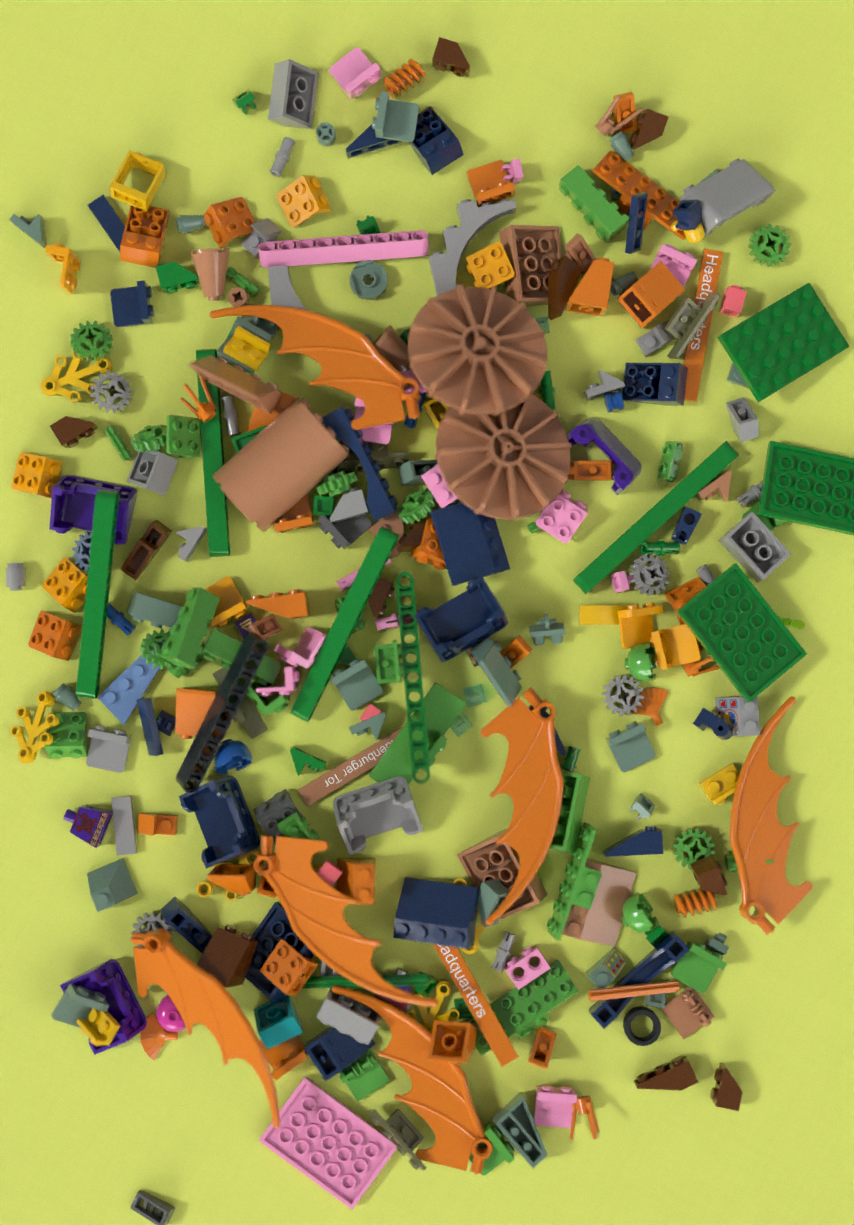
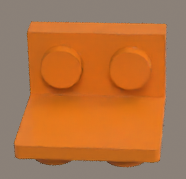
M503 160L467 171L466 174L477 207L484 203H494L514 196L515 187L513 182L503 181L504 176L507 175L506 170L501 171V168L504 166Z
M308 494L273 524L276 533L314 526Z
M699 577L664 593L666 600L674 608L680 625L685 623L676 610L706 587Z
M281 939L261 967L260 972L285 994L297 996L318 966V963L314 959L303 957L290 944Z
M298 1035L270 1049L266 1048L261 1039L259 1040L268 1063L273 1068L272 1076L275 1080H278L308 1058L305 1045Z

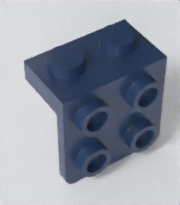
M145 280L137 281V286L111 290L113 320L116 327L153 323L154 308L150 303L152 290Z

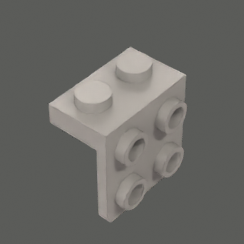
M97 725L95 728L89 729L88 737H91L86 761L87 766L119 773L123 772L132 735H127L126 731L117 729L114 732L107 731V727Z

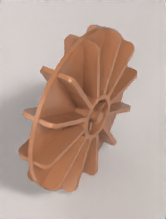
M459 284L456 289L441 293L434 298L431 297L418 312L410 328L408 355L411 370L414 371L420 383L429 392L428 396L430 398L435 397L442 403L460 410L459 414L462 415L464 412L476 414L493 413L496 416L502 411L525 402L540 384L546 369L547 347L544 329L540 328L535 318L526 309L527 304L525 302L520 304L511 297L495 291L496 286L486 289L463 287L462 284Z
M533 393L525 402L502 411L496 416L493 413L476 414L464 412L462 415L459 414L460 410L449 407L438 428L435 460L438 462L440 472L449 487L447 489L449 492L452 491L460 501L473 509L475 514L478 515L480 513L488 517L507 521L534 515L554 501L568 479L570 449L572 448L571 443H568L565 430L558 419V412L554 413Z

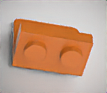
M243 197L211 204L203 215L204 221L209 227L219 249L226 248L234 238L251 234L254 231L251 225L256 223Z
M430 517L426 520L421 545L412 549L410 557L417 559L419 563L430 564L437 570H444L447 568L432 518Z
M41 611L28 645L49 656L69 661L82 625Z

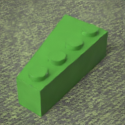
M579 165L560 179L559 189L564 196L568 195L572 200V206L577 211L580 210L582 212L585 222L596 229V235L601 240H605L608 243L625 229L629 217L626 214L621 215L618 211L619 207L614 202L609 203L607 201L606 193L602 189L594 187L595 182Z
M193 587L188 592L185 605L179 610L176 624L171 627L170 636L161 649L160 657L179 667L196 669L198 664L195 661L196 656L201 654L203 646L200 645L201 641L208 635L209 629L207 624L213 620L220 600L219 597L201 587Z
M213 629L204 638L201 644L203 646L202 652L197 654V656L229 670L242 643ZM265 655L253 681L264 688L273 685L282 663Z
M564 771L562 774L564 789L561 812L550 849L575 854L590 777Z

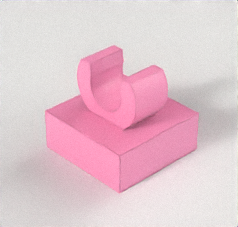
M513 159L509 165L506 164L501 168V171L506 170L510 173V175L504 176L503 181L511 180L513 184H519L524 177L520 159Z
M625 571L611 574L610 579L614 593L629 590L628 584L633 579V576H626Z

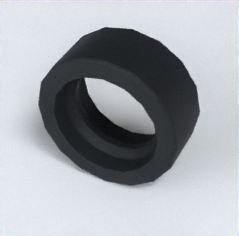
M638 1006L628 1011L624 1017V1032L632 1043L638 1046H647L658 1039L661 1033V1024L653 1010ZM646 1015L650 1017L653 1022L651 1034L646 1037H637L633 1034L631 1022L636 1016Z

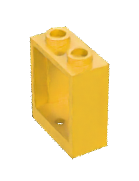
M129 150L110 185L111 197L147 212L166 176L165 165L158 160H152L141 153ZM133 167L155 175L146 194L124 185Z

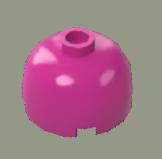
M167 994L157 1006L158 1022L164 1029L171 1032L185 1030L184 1020Z

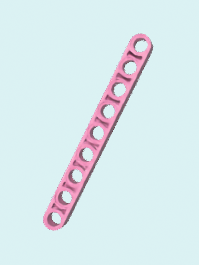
M418 230L269 241L261 243L258 246L262 267L299 266L421 257L429 253V239L426 231Z

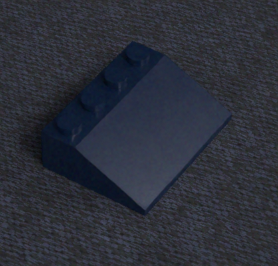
M463 502L430 512L452 586L469 582L475 577L479 578L482 576L484 578L510 569L495 518L480 513L477 515L473 509Z
M405 877L395 916L393 938L463 949L474 946L479 887Z
M275 902L253 934V938L259 942L246 979L269 1000L282 1002L287 994L282 992L260 972L261 967L281 939L285 940L305 958L312 959L314 953L293 931L284 907Z

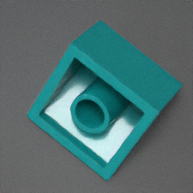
M286 995L282 1002L269 1001L254 1009L257 1033L267 1049L278 1046L280 1043L303 1033L300 1018L290 995Z

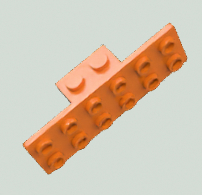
M610 150L592 172L622 194L616 204L619 207L618 211L629 217L631 196L640 192L647 193L643 229L645 230L654 218L680 239L684 240L686 238L684 230L672 231L671 228L674 221L678 222V218L674 216L673 210L680 201Z

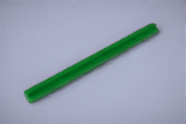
M428 974L380 975L393 986L429 985ZM344 976L309 977L302 989L332 988L334 985L345 988L362 986L353 983Z

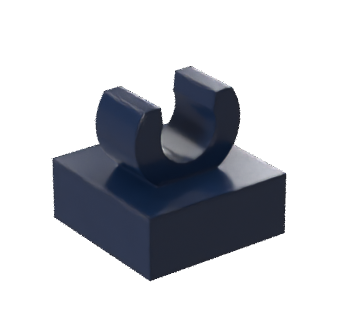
M161 710L156 720L158 730L171 736L176 727V717Z

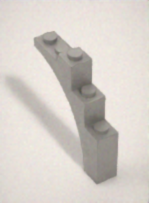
M471 199L462 200L460 204H457L460 227L453 225L443 230L446 253L435 252L429 257L436 296L456 289V273L467 245L489 223L500 217L515 213V200L503 199L499 203L492 205L491 203H484L478 208L476 200L471 201Z
M287 265L268 267L271 305L307 310L294 292ZM363 334L371 341L370 334Z

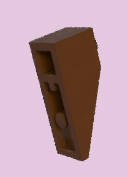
M567 256L555 259L550 266L551 271L548 275V318L550 320L562 315L583 269Z

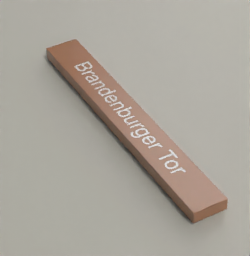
M403 727L298 789L306 805H311L373 768Z

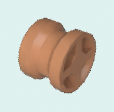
M233 288L228 294V300L232 307L245 306L249 302L248 295L242 288Z

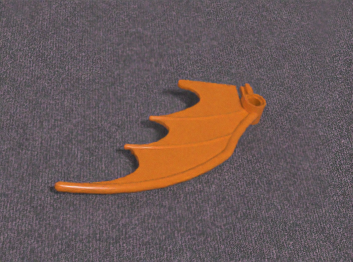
M245 305L214 310L209 314L211 318L254 316L266 319L279 326L283 331V343L281 349L277 350V354L299 353L314 359L321 366L320 376L314 381H310L309 385L329 386L352 394L362 400L365 405V412L360 418L352 421L351 426L355 430L404 421L405 416L402 402L406 403L409 419L420 417L418 400H420L421 396L417 381L406 377L392 366L365 335L338 320L320 313L278 305ZM408 387L414 389L412 393L404 392Z
M531 687L522 695L534 708L532 711L518 697L511 706L506 707L481 730L483 737L499 733L508 740L506 764L500 782L490 794V797L493 798L497 794L504 793L512 798V820L508 829L496 841V844L504 843L515 849L520 861L518 875L512 889L497 910L486 918L485 923L487 925L493 924L521 896L535 877L548 853L561 812L564 780L555 742L556 711L547 699L542 700ZM545 706L550 709V715L547 718H543L540 714L541 708Z
M793 696L789 697L780 706L754 741L743 763L735 787L731 808L730 845L737 863L742 893V903L740 904L739 912L751 924L756 923L767 935L774 931L775 926L765 917V913L767 912L777 924H780L813 887L812 883L808 881L799 886H792L786 880L785 864L791 838L799 826V822H795L790 826H783L779 823L777 818L778 798L783 787L789 782L791 777L789 775L782 777L774 773L768 765L767 758L772 734L786 711L796 702ZM772 859L774 862L766 863L765 861ZM751 906H754V913L750 915L749 909Z
M262 835L261 852L257 853L254 869L258 874L264 875L283 905L293 931L317 957L345 978L374 993L418 1005L432 1007L438 1005L437 999L421 997L394 987L375 971L372 966V955L376 946L381 945L382 941L362 936L347 923L343 915L344 908L351 903H358V899L339 892L322 879L312 867V856L318 851L327 850L328 843L326 841L276 836V853H273V836ZM264 860L268 861L269 868L264 865Z
M166 929L150 930L146 934L133 932L132 938H130L131 942L145 946V948L133 947L139 996H147L148 987L151 984L161 986L178 1009L189 1035L192 1034L193 1025L201 1023L216 1038L222 1052L223 1064L226 1065L228 1060L235 1058L243 1059L249 1063L258 1074L265 1088L272 1112L273 1127H280L277 1092L270 1065L251 1023L235 999L216 977L193 963L171 943V935Z
M332 986L331 991L333 993L350 997L372 1008L390 1027L392 1032L391 1040L383 1051H378V1055L398 1063L407 1072L412 1082V1089L408 1093L403 1095L396 1094L394 1098L406 1103L428 1123L436 1137V1141L431 1148L418 1149L415 1155L422 1161L466 1171L471 1153L474 1156L470 1171L477 1175L478 1173L481 1174L486 1158H489L492 1152V1143L484 1134L485 1129L479 1120L471 1099L467 1077L459 1064L456 1062L428 1060L432 1033L413 1017L397 1007L372 995L341 986ZM480 1142H484L487 1144V1146L481 1148L478 1146V1144Z

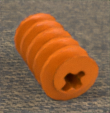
M409 59L408 65L406 63L402 64V69L397 68L396 74L391 72L389 74L390 79L384 77L383 82L390 96L396 100L395 93L401 97V89L408 92L407 85L409 84L413 88V80L420 83V75L424 79L427 77L419 63Z
M697 889L695 895L691 890L689 891V896L682 892L681 898L678 894H674V903L678 916L679 913H682L684 917H687V911L694 916L695 909H697L699 914H702V908L709 912L710 906L715 911L717 910L716 898L712 892L705 890L702 892L701 889Z

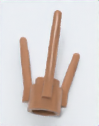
M618 95L595 127L605 136L609 133L613 135L619 128L643 112V108H640L614 127L615 122L609 115L620 99Z

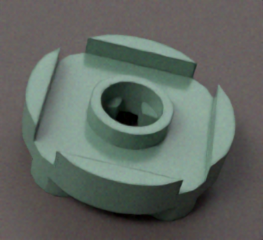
M367 260L358 263L350 274V286L354 294L360 299L373 300L380 297L386 291L388 277L383 266L374 263V261ZM366 276L374 278L371 285L363 282L366 280Z

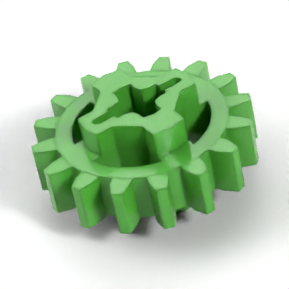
M771 224L767 228L762 225L759 230L756 229L753 232L754 236L749 238V241L753 242L748 245V248L752 249L749 255H755L753 261L760 260V266L767 263V267H770L772 262L777 266L779 260L783 262L786 259L784 255H788L790 252L786 249L791 246V243L786 242L790 237L783 235L785 233L784 229L781 232L778 231V225L774 229ZM761 237V244L757 246L758 239ZM781 245V251L778 255V247Z
M86 321L85 326L79 323L80 329H73L74 334L70 335L72 340L70 343L74 354L79 353L80 359L85 356L87 361L90 358L97 361V357L104 359V353L110 354L109 348L113 347L111 342L113 338L110 335L109 328L105 329L103 323L98 326L97 321H94L93 324Z
M149 425L140 430L138 434H134V437L131 438L134 450L136 449L137 452L140 450L141 452L160 450V447L165 446L167 443V425Z
M342 471L323 479L325 484L316 488L319 496L329 493L330 497L351 489L350 484L358 481L355 472L346 475Z
M421 488L419 492L415 490L413 494L410 493L406 497V500L402 501L403 504L398 507L400 510L397 513L403 522L413 524L415 520L420 521L421 517L425 518L428 515L427 512L432 511L431 507L436 505L434 503L436 499L428 488L424 490Z
M161 629L160 633L153 630L152 635L147 633L146 639L142 640L140 648L142 659L147 658L146 664L153 663L152 668H155L157 665L160 667V670H163L164 666L168 669L171 668V662L160 657L162 646L168 640L170 631L166 634L163 629Z
M696 827L694 832H692L691 828H687V833L680 831L682 836H675L678 842L672 844L677 848V850L672 851L674 855H678L676 861H682L681 866L683 867L688 864V869L692 870L690 864L698 861L697 858L704 855L701 858L703 859L710 856V854H715L711 850V847H714L715 844L709 843L712 837H705L706 832L703 830L699 833V828ZM690 837V840L684 843L685 839ZM700 838L703 839L706 847L700 844ZM695 844L698 849L692 852L690 847H694ZM681 850L687 853L688 859L683 857Z

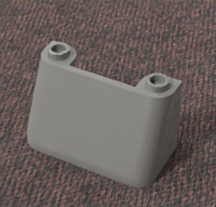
M737 158L729 164L728 168L696 186L692 184L683 190L684 194L681 196L680 201L699 200L702 209V221L700 223H702L704 228V237L711 234L713 229L722 226L726 221L750 207H758L763 204L776 191L773 185L745 159L740 160Z
M394 777L339 795L333 801L337 825L350 855L359 853L366 848V838L402 827L404 833L408 835L423 832L407 780L404 777Z

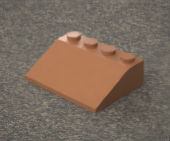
M510 225L499 231L500 242L515 272L513 278L505 281L507 296L520 304L525 302L527 304L526 307L547 305L550 266L555 259L563 257L559 226Z
M208 356L190 362L189 367L205 381L269 414L273 412L282 395L277 390V385L269 381L267 384L262 382V378L254 373H251V375L244 373L245 369L236 364L234 367L229 365V361L221 356H218V358Z
M507 829L457 854L473 886L480 887L483 881L497 879L509 891L512 889L518 875L519 855L515 849L507 844H496V841ZM537 873L521 896L500 917V920L540 903L548 895Z
M587 858L585 866L603 873L590 910L572 904L562 934L580 940L615 947L622 924L621 917L624 916L622 912L623 905L630 896L636 872Z

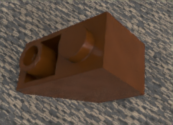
M439 37L432 59V66L439 71L447 70L453 72L454 75L459 77H469L470 65L459 44Z
M650 109L640 113L636 120V124H638L636 132L633 131L630 138L631 148L634 150L662 136L668 116Z
M68 416L50 425L61 446L65 448L76 446L79 443L78 440L94 435L95 430L98 429L97 425L93 422Z
M421 518L420 521L415 520L411 524L409 534L404 533L399 539L398 543L400 545L397 551L409 552L421 545L426 518Z
M381 577L368 600L372 614L376 618L379 615L383 616L387 608L384 603L387 598H391L395 590L392 587V582Z
M712 855L690 864L694 878L701 890L720 895L727 894L725 889L727 882L724 875H721V872H723L722 866L719 861L715 862Z
M720 1063L719 1069L717 1068L714 1078L716 1084L715 1088L713 1087L711 1090V1099L716 1107L739 1111L742 1091L726 1066Z

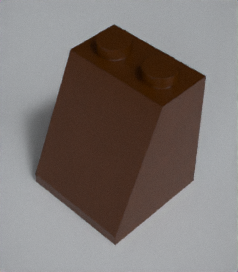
M229 924L216 929L196 964L216 977L225 988L243 985L259 942L253 938L252 934L236 931L237 927Z

